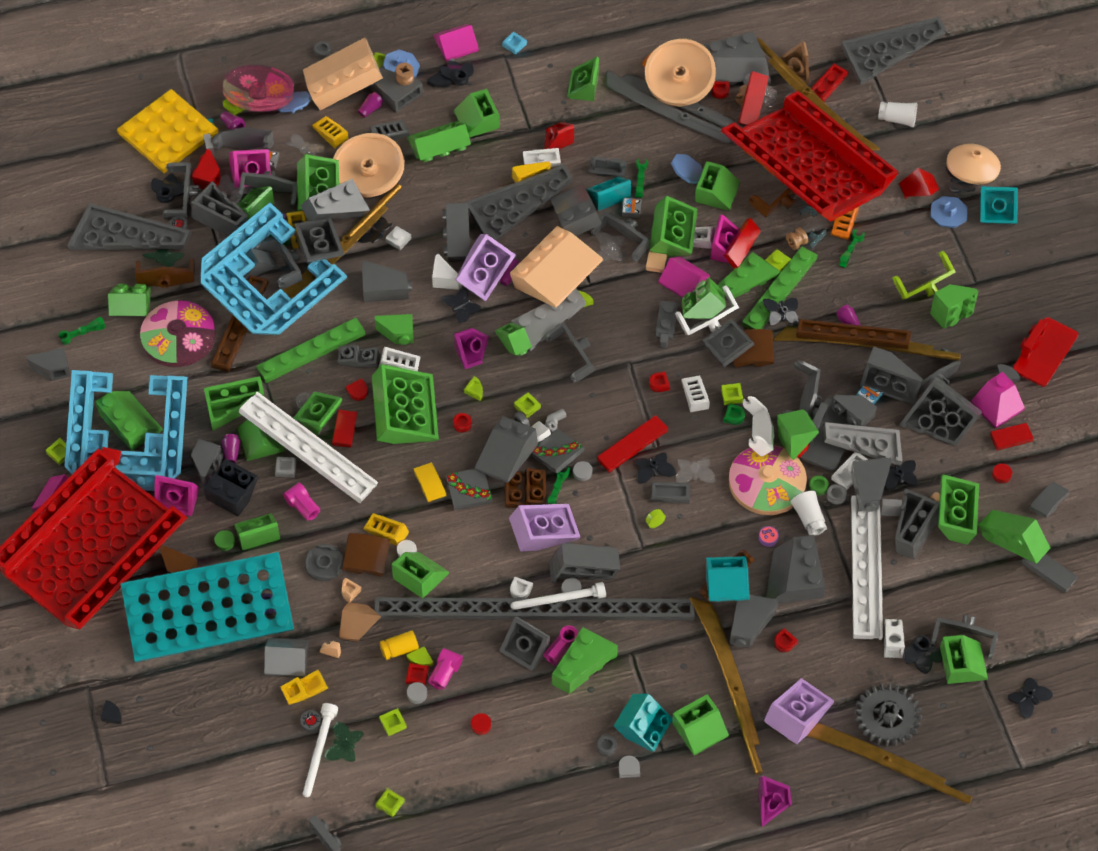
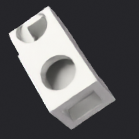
M885 619L884 657L886 658L903 657L905 646L902 620Z

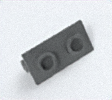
M590 157L589 173L625 177L627 162L623 161V159L610 158V160H607V158Z

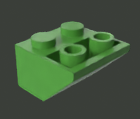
M487 89L469 94L454 109L457 120L466 124L469 138L500 128L499 113Z
M706 161L696 187L695 202L730 211L740 181L725 166Z
M709 277L705 281H700L696 289L691 293L688 292L682 299V311L685 318L712 319L726 307L723 290Z
M116 284V287H113L108 293L109 316H147L150 308L151 287H146V284H135V287H127V284Z
M949 284L935 292L930 314L943 329L949 326L952 327L964 317L968 318L974 313L978 290Z
M404 552L392 563L393 579L421 598H424L449 574V571L420 552Z
M964 635L943 637L940 650L947 684L988 680L979 641Z
M708 694L673 713L672 725L694 756L729 736L721 714Z

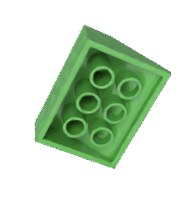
M381 364L372 375L377 441L392 444L437 441L439 436L433 374Z

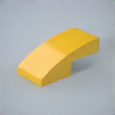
M432 462L414 468L415 476L428 502L446 496L444 487Z
M319 670L312 672L302 679L296 677L280 687L289 705L308 699L328 689Z

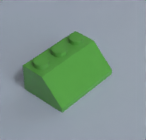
M459 121L407 136L416 158L423 162L432 160L433 156L436 155L440 157L449 155V151L455 149L456 151L467 149L466 146L471 145L466 124Z
M305 154L298 161V211H303L300 205L308 198L339 185V160Z
M665 196L656 204L649 251L667 254V257L690 256L693 250L697 208L669 196Z
M112 391V393H108L95 401L98 414L131 451L145 443L146 433L158 434L163 431L161 426L130 391Z
M943 474L941 476L938 527L948 540L968 545L977 535L979 483Z

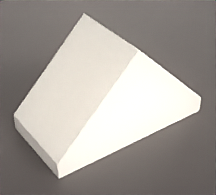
M439 254L435 255L432 275L433 288L461 289L462 285L455 280L458 273Z

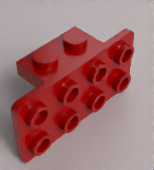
M1046 317L1044 320L1040 319L1037 325L1033 324L1029 331L1030 336L1028 338L1025 337L1020 345L1022 352L1013 366L1018 375L1042 387L1047 386L1079 335L1077 331L1050 317Z

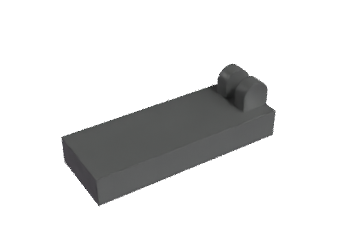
M1046 554L1037 564L1025 558L1021 562L1063 593H1066L1078 578V576Z

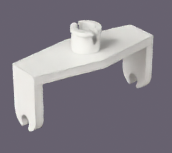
M726 285L722 289L731 306L721 310L712 319H704L689 328L680 311L675 313L685 335H690L706 326H709L710 331L714 332L717 328L721 327L718 321L720 318L739 308Z
M749 396V402L745 399L743 400L744 408L753 415L752 437L754 441L750 438L749 446L762 457L773 451L774 426L767 408L755 397Z

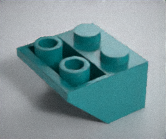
M746 556L706 558V582L709 601L749 600Z
M632 694L614 727L626 739L654 752L672 722V717L649 694Z

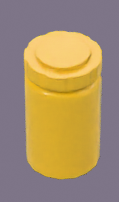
M412 630L388 638L385 641H380V649L385 660L419 649Z

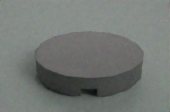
M320 544L313 550L308 551L305 557V569L314 580L320 582L331 581L342 573L344 557L337 547L330 544Z

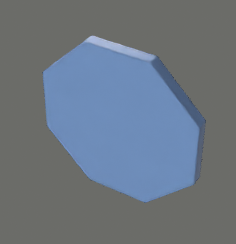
M396 50L386 54L383 63L384 69L396 72L397 65L409 63L413 67V75L416 78L420 64L412 53Z
M306 91L293 92L292 99L286 101L288 104L277 110L294 114V111L302 110L303 107L307 106L312 97Z
M676 154L671 162L675 173L688 183L698 184L703 172L701 165L689 155Z
M942 196L931 204L930 217L940 227L957 228L967 221L968 207L959 198Z

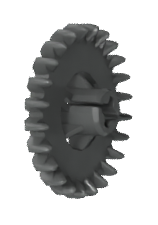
M881 683L879 690L873 685L872 693L866 689V697L860 695L861 702L858 701L856 703L858 709H855L854 712L857 715L855 721L860 723L858 726L860 730L865 729L863 732L864 736L871 735L870 741L877 739V744H881L884 741L885 746H888L889 742L896 746L897 741L904 744L905 739L911 740L912 735L917 734L916 728L921 726V723L918 721L922 720V715H917L921 712V707L915 708L918 705V700L911 702L913 694L906 697L907 689L905 688L900 693L899 685L894 690H892L891 683H889L887 689ZM900 711L902 712L903 718L900 715H898ZM873 713L879 715L876 720L874 719ZM896 721L901 722L898 726L893 728V724Z

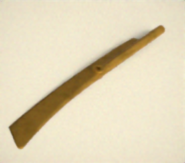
M761 38L757 39L761 49L771 58L768 62L796 91L801 92L871 150H880L877 145L857 132L827 106Z
M397 183L339 240L344 254L387 211L388 207L385 205L402 189L400 184ZM342 256L329 258L326 260L331 265H333ZM308 269L301 274L302 281L282 289L291 299L317 279Z
M786 326L773 338V341H813L870 348L877 347L883 350L960 361L961 358L960 353L933 350L934 346L916 342H910L909 349L797 338L796 332L798 327Z
M690 597L689 600L709 636L721 666L755 775H760L763 771L754 746L760 743L743 684L713 604Z
M817 723L807 735L808 737L830 743L875 761L967 804H970L972 796L945 785V778L893 753L829 726Z

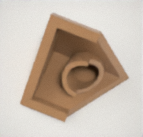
M802 41L782 55L780 59L806 85H809L808 52L806 43Z
M348 602L342 610L339 639L359 642L360 638L382 616L368 605Z

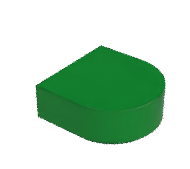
M729 403L724 422L732 425L743 423L745 419L744 409Z

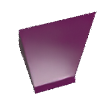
M473 328L454 333V347L464 369L483 363L482 360L489 339L488 335Z
M765 776L759 777L758 798L761 826L763 827L791 806L792 801L790 786Z

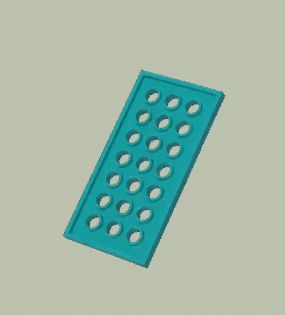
M279 552L121 583L135 663L294 631ZM260 571L268 572L269 577L267 580L261 581L257 578ZM240 575H247L249 582L245 585L239 584L238 577ZM220 579H227L229 586L225 589L218 586ZM200 583H208L210 586L209 590L205 593L198 590ZM183 586L190 589V593L185 597L178 594L179 589ZM163 590H167L170 593L169 599L165 601L160 600L158 597L159 593ZM264 590H270L273 596L269 600H264L261 597V593ZM143 594H147L150 597L149 603L145 605L139 603V597ZM244 594L252 595L253 600L250 604H244L241 601ZM224 598H231L233 600V605L230 608L222 606ZM211 602L213 609L210 612H204L202 610L203 603ZM185 606H191L194 611L192 615L185 616L182 614V609ZM269 609H273L277 613L276 617L272 620L265 617V612ZM165 610H171L174 615L172 619L165 620L162 618V613ZM249 613L257 616L256 621L252 624L245 621V617ZM145 614H152L154 620L150 624H145L142 622L143 616ZM229 617H234L237 620V624L232 628L227 627L225 624L226 619ZM207 622H216V630L212 632L207 631L205 628ZM189 625L197 627L195 635L190 636L186 634V628ZM169 629L177 631V637L173 640L166 638V632ZM150 633L157 635V641L153 644L146 642V636Z

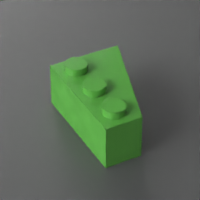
M260 376L204 388L212 430L214 431L242 416L239 413V409L256 392L264 396Z
M991 510L978 525L982 536L986 540L1036 564L1050 549L1037 520L1034 518Z
M583 627L552 673V685L568 694L572 693L587 681L593 673L601 670L603 665L617 657L618 645Z

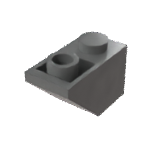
M64 348L26 356L30 370L51 381L71 377Z
M835 395L831 408L837 415H841L846 419L849 425L866 426L875 418L877 407L863 395Z
M198 439L191 457L203 486H205L216 472L217 465L221 464L223 454L220 445Z

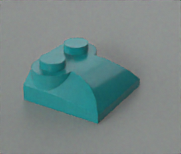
M981 186L979 197L980 223L1017 224L1018 188Z

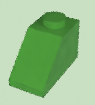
M412 314L375 316L376 330L394 344L406 345L414 343Z
M509 323L495 330L508 352L513 355H524L528 349L532 348L525 328L520 325Z

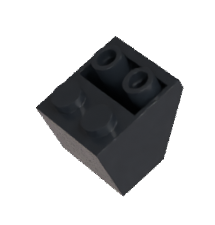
M225 459L204 487L206 500L239 516L251 499L258 476Z

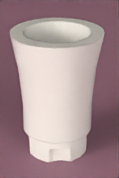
M881 102L878 119L914 128L917 103Z
M815 491L803 492L791 500L792 506L798 513L809 535L816 536L827 529Z

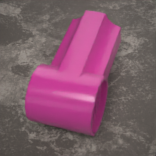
M300 482L283 493L286 502L292 508L295 507L307 521L317 517L320 508L309 497L307 490Z
M563 627L560 635L543 654L552 665L558 666L577 637L578 632L575 627ZM566 636L574 637L572 640L565 639Z
M443 648L438 657L437 666L428 680L429 684L438 690H444L453 673L457 672L460 668L463 656Z

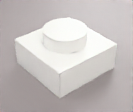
M396 226L387 235L385 240L386 243L401 251L410 241L411 234Z

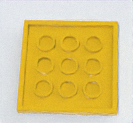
M170 89L120 126L117 132L160 171L166 173V164L182 161L205 143L203 135L210 134L212 138L218 133V128Z

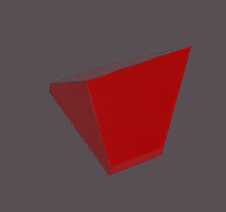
M560 122L545 129L544 149H562L574 143L573 124Z
M917 168L899 182V187L905 199L913 196H932L936 191H939L933 174Z

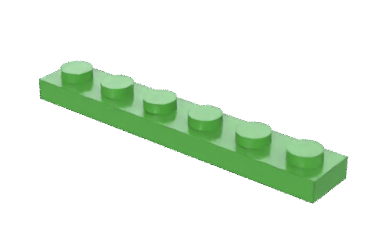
M802 246L742 321V326L749 330L762 329L769 321L771 313L765 308L763 299H772L778 304L779 301L784 302L817 260L818 255Z
M354 318L257 365V370L265 383H268L338 349L339 346H344L366 335L365 330L358 319Z

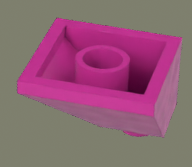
M269 149L229 152L230 172L235 188H239L242 172L264 174L266 171H270Z
M1003 372L989 380L971 400V403L982 411L981 414L995 429L1025 409L1016 385Z

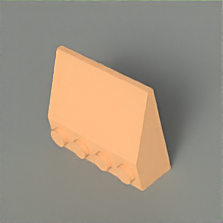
M366 38L303 69L309 93L320 110L383 79Z
M556 226L510 272L515 289L553 307H557L603 261V258L574 234Z

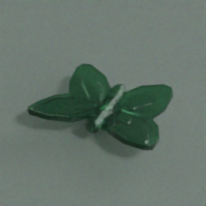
M158 249L156 253H146L142 256L156 259L157 263L160 262L162 265L170 267L175 264L174 261L180 260L184 254L168 252V249Z
M336 722L334 733L339 740L334 739L333 743L337 745L327 749L324 757L331 761L343 758L346 761L353 762L356 759L353 750L356 748L355 743L363 737L364 733L362 731L350 732L346 725Z

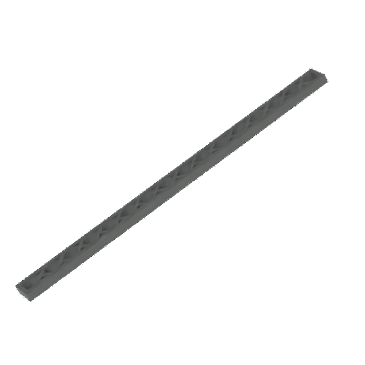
M375 598V611L382 616L380 619L514 620V617L517 616L522 620H694V607L689 599L577 598L544 604V606L550 608L548 612H541L539 610L543 605L529 607L530 610L528 612H522L519 609L513 610L511 603L532 598ZM380 605H388L390 607L387 612H379ZM403 605H408L411 609L407 612H402L399 608ZM423 605H428L431 609L427 612H422L419 608ZM443 605H448L451 609L447 612H442L439 608ZM467 605L471 609L467 612H462L459 608ZM483 605H487L490 608V610L487 612H482L479 608ZM503 605H507L510 608V610L507 612H502L501 610H499V608ZM567 606L570 610L567 613H562L559 608ZM587 606L590 610L587 613H582L579 608ZM607 606L610 610L607 613H602L599 608ZM627 606L630 610L627 613H622L619 608ZM647 606L650 610L647 613H642L639 608ZM661 606H666L670 610L667 613H662L658 609ZM681 606H690V613H682L678 609Z

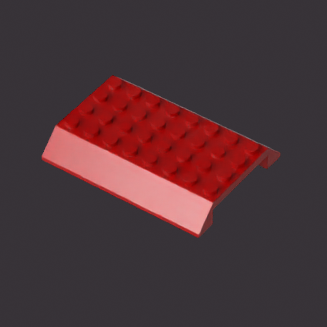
M799 91L785 97L783 108L743 128L734 122L721 129L723 134L829 221H833L881 195L899 172Z
M98 448L0 546V571L10 582L64 625L80 630L121 588V583L127 582L183 524L187 516L173 505L168 509L115 468L113 459Z

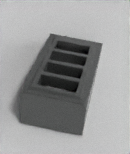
M403 120L376 124L369 127L370 133L382 134L394 141L410 135Z

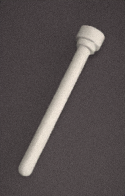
M598 582L588 589L515 601L511 603V608L516 610L588 596L597 597V599L605 598V586L603 582Z
M324 703L320 713L323 720L303 790L304 797L311 795L330 722L336 717L338 707L330 703Z

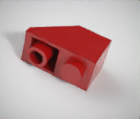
M209 149L206 150L204 155H201L197 168L191 174L194 186L198 185L199 189L202 190L212 181L216 184V187L221 181L220 169Z

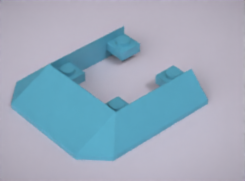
M271 203L267 204L202 258L201 284L252 334L280 335L347 278L345 273L335 264L331 265L326 259L314 261L308 265L307 269L317 279L298 295L291 299L282 289H279L266 300L243 277L255 267V263L246 254L270 234L281 244L295 234V229L283 219V214Z
M72 370L65 467L71 474L98 448L101 451L103 447L108 448L109 431L91 429L94 392L112 393L113 373ZM150 375L149 395L166 396L164 434L146 433L145 451H122L119 464L115 467L145 491H155L156 475L175 479L181 474L188 377Z

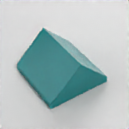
M616 177L587 188L586 191L596 209L600 211L623 202L624 198H631V181L622 177Z

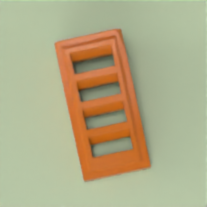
M859 207L844 214L846 216L842 215L835 219L831 232L832 236L846 240L849 239ZM837 227L846 229L847 231L837 229Z

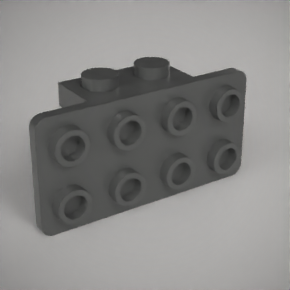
M827 398L824 403L821 402L819 408H815L813 411L812 422L819 433L809 443V448L800 459L833 472L836 470L845 449L824 442L823 426L825 422L849 424L846 419L841 415H837L831 408L833 399Z

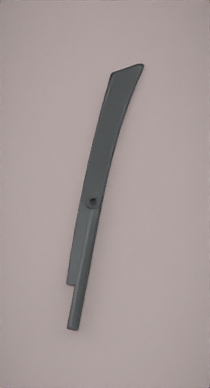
M606 71V87L656 113L728 144L732 141L721 132V128L665 104L630 85L611 71Z
M630 73L619 77L642 92L653 96L645 79ZM697 102L687 106H677L721 128L735 122ZM735 122V123H736L738 126H740L741 128L745 127V126H743V125L738 124L737 122Z

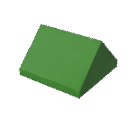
M597 56L572 69L567 93L569 99L594 101L599 76V58Z
M271 186L253 188L237 203L248 215V220L267 204L271 203L274 205L273 190Z
M314 391L293 419L318 436L338 410L343 400L341 397Z
M804 409L777 415L778 438L790 458L794 460L819 431Z
M248 419L238 427L247 461L284 452L283 445Z
M272 513L234 524L242 551L280 540L278 524Z

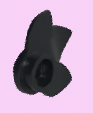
M451 58L447 67H440V72L446 78L451 79L454 84L462 86L468 83L469 77L473 75L474 68L471 62L461 66Z
M171 173L162 181L153 178L151 189L156 193V198L159 202L168 203L174 197L184 193V182L178 183L175 175Z
M924 635L915 637L912 640L911 646L907 647L904 652L905 663H915L916 668L924 674L930 672L933 662L940 663L943 661L941 651L931 645L930 639Z

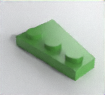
M752 252L718 286L722 289L726 285L733 297L736 298L749 292L751 288L757 285L761 286L772 278L776 279L781 272Z

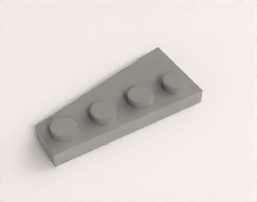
M575 288L557 307L545 303L512 320V323L525 328L532 346L529 349L531 352L535 345L545 340L544 335L566 319H570L586 305V302L577 288Z
M824 423L825 443L876 459L891 457L892 464L899 466L902 464L899 430Z

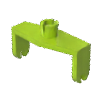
M944 251L939 252V257L947 272L908 293L898 276L892 277L902 299H907L924 289L928 297L932 296L938 291L935 284L955 273Z

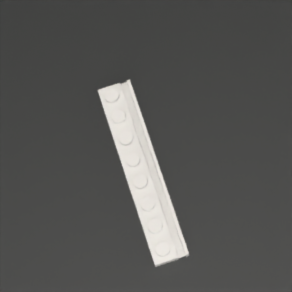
M256 392L239 409L241 415L358 503H361L371 493L372 489L377 486L378 482L260 393Z
M851 496L853 639L879 638V640H882L880 505L878 510L872 512L859 511L856 496Z

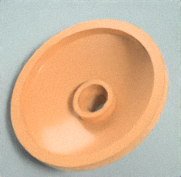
M962 144L954 147L949 152L946 161L949 171L956 178L970 184L992 182L998 177L1001 168L997 156L988 148L977 144Z

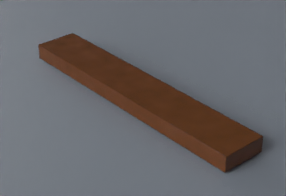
M250 275L248 282L263 296L268 280ZM233 315L211 362V368L226 372L230 371L248 330Z
M800 319L796 337L909 349L911 331Z

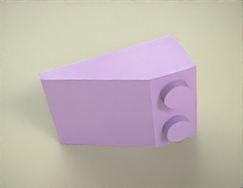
M480 234L470 249L455 280L486 301L516 255L489 235Z
M569 504L519 505L509 517L520 552L538 551L580 539Z
M801 678L771 704L764 722L786 736L790 741L798 744L828 711L834 700Z

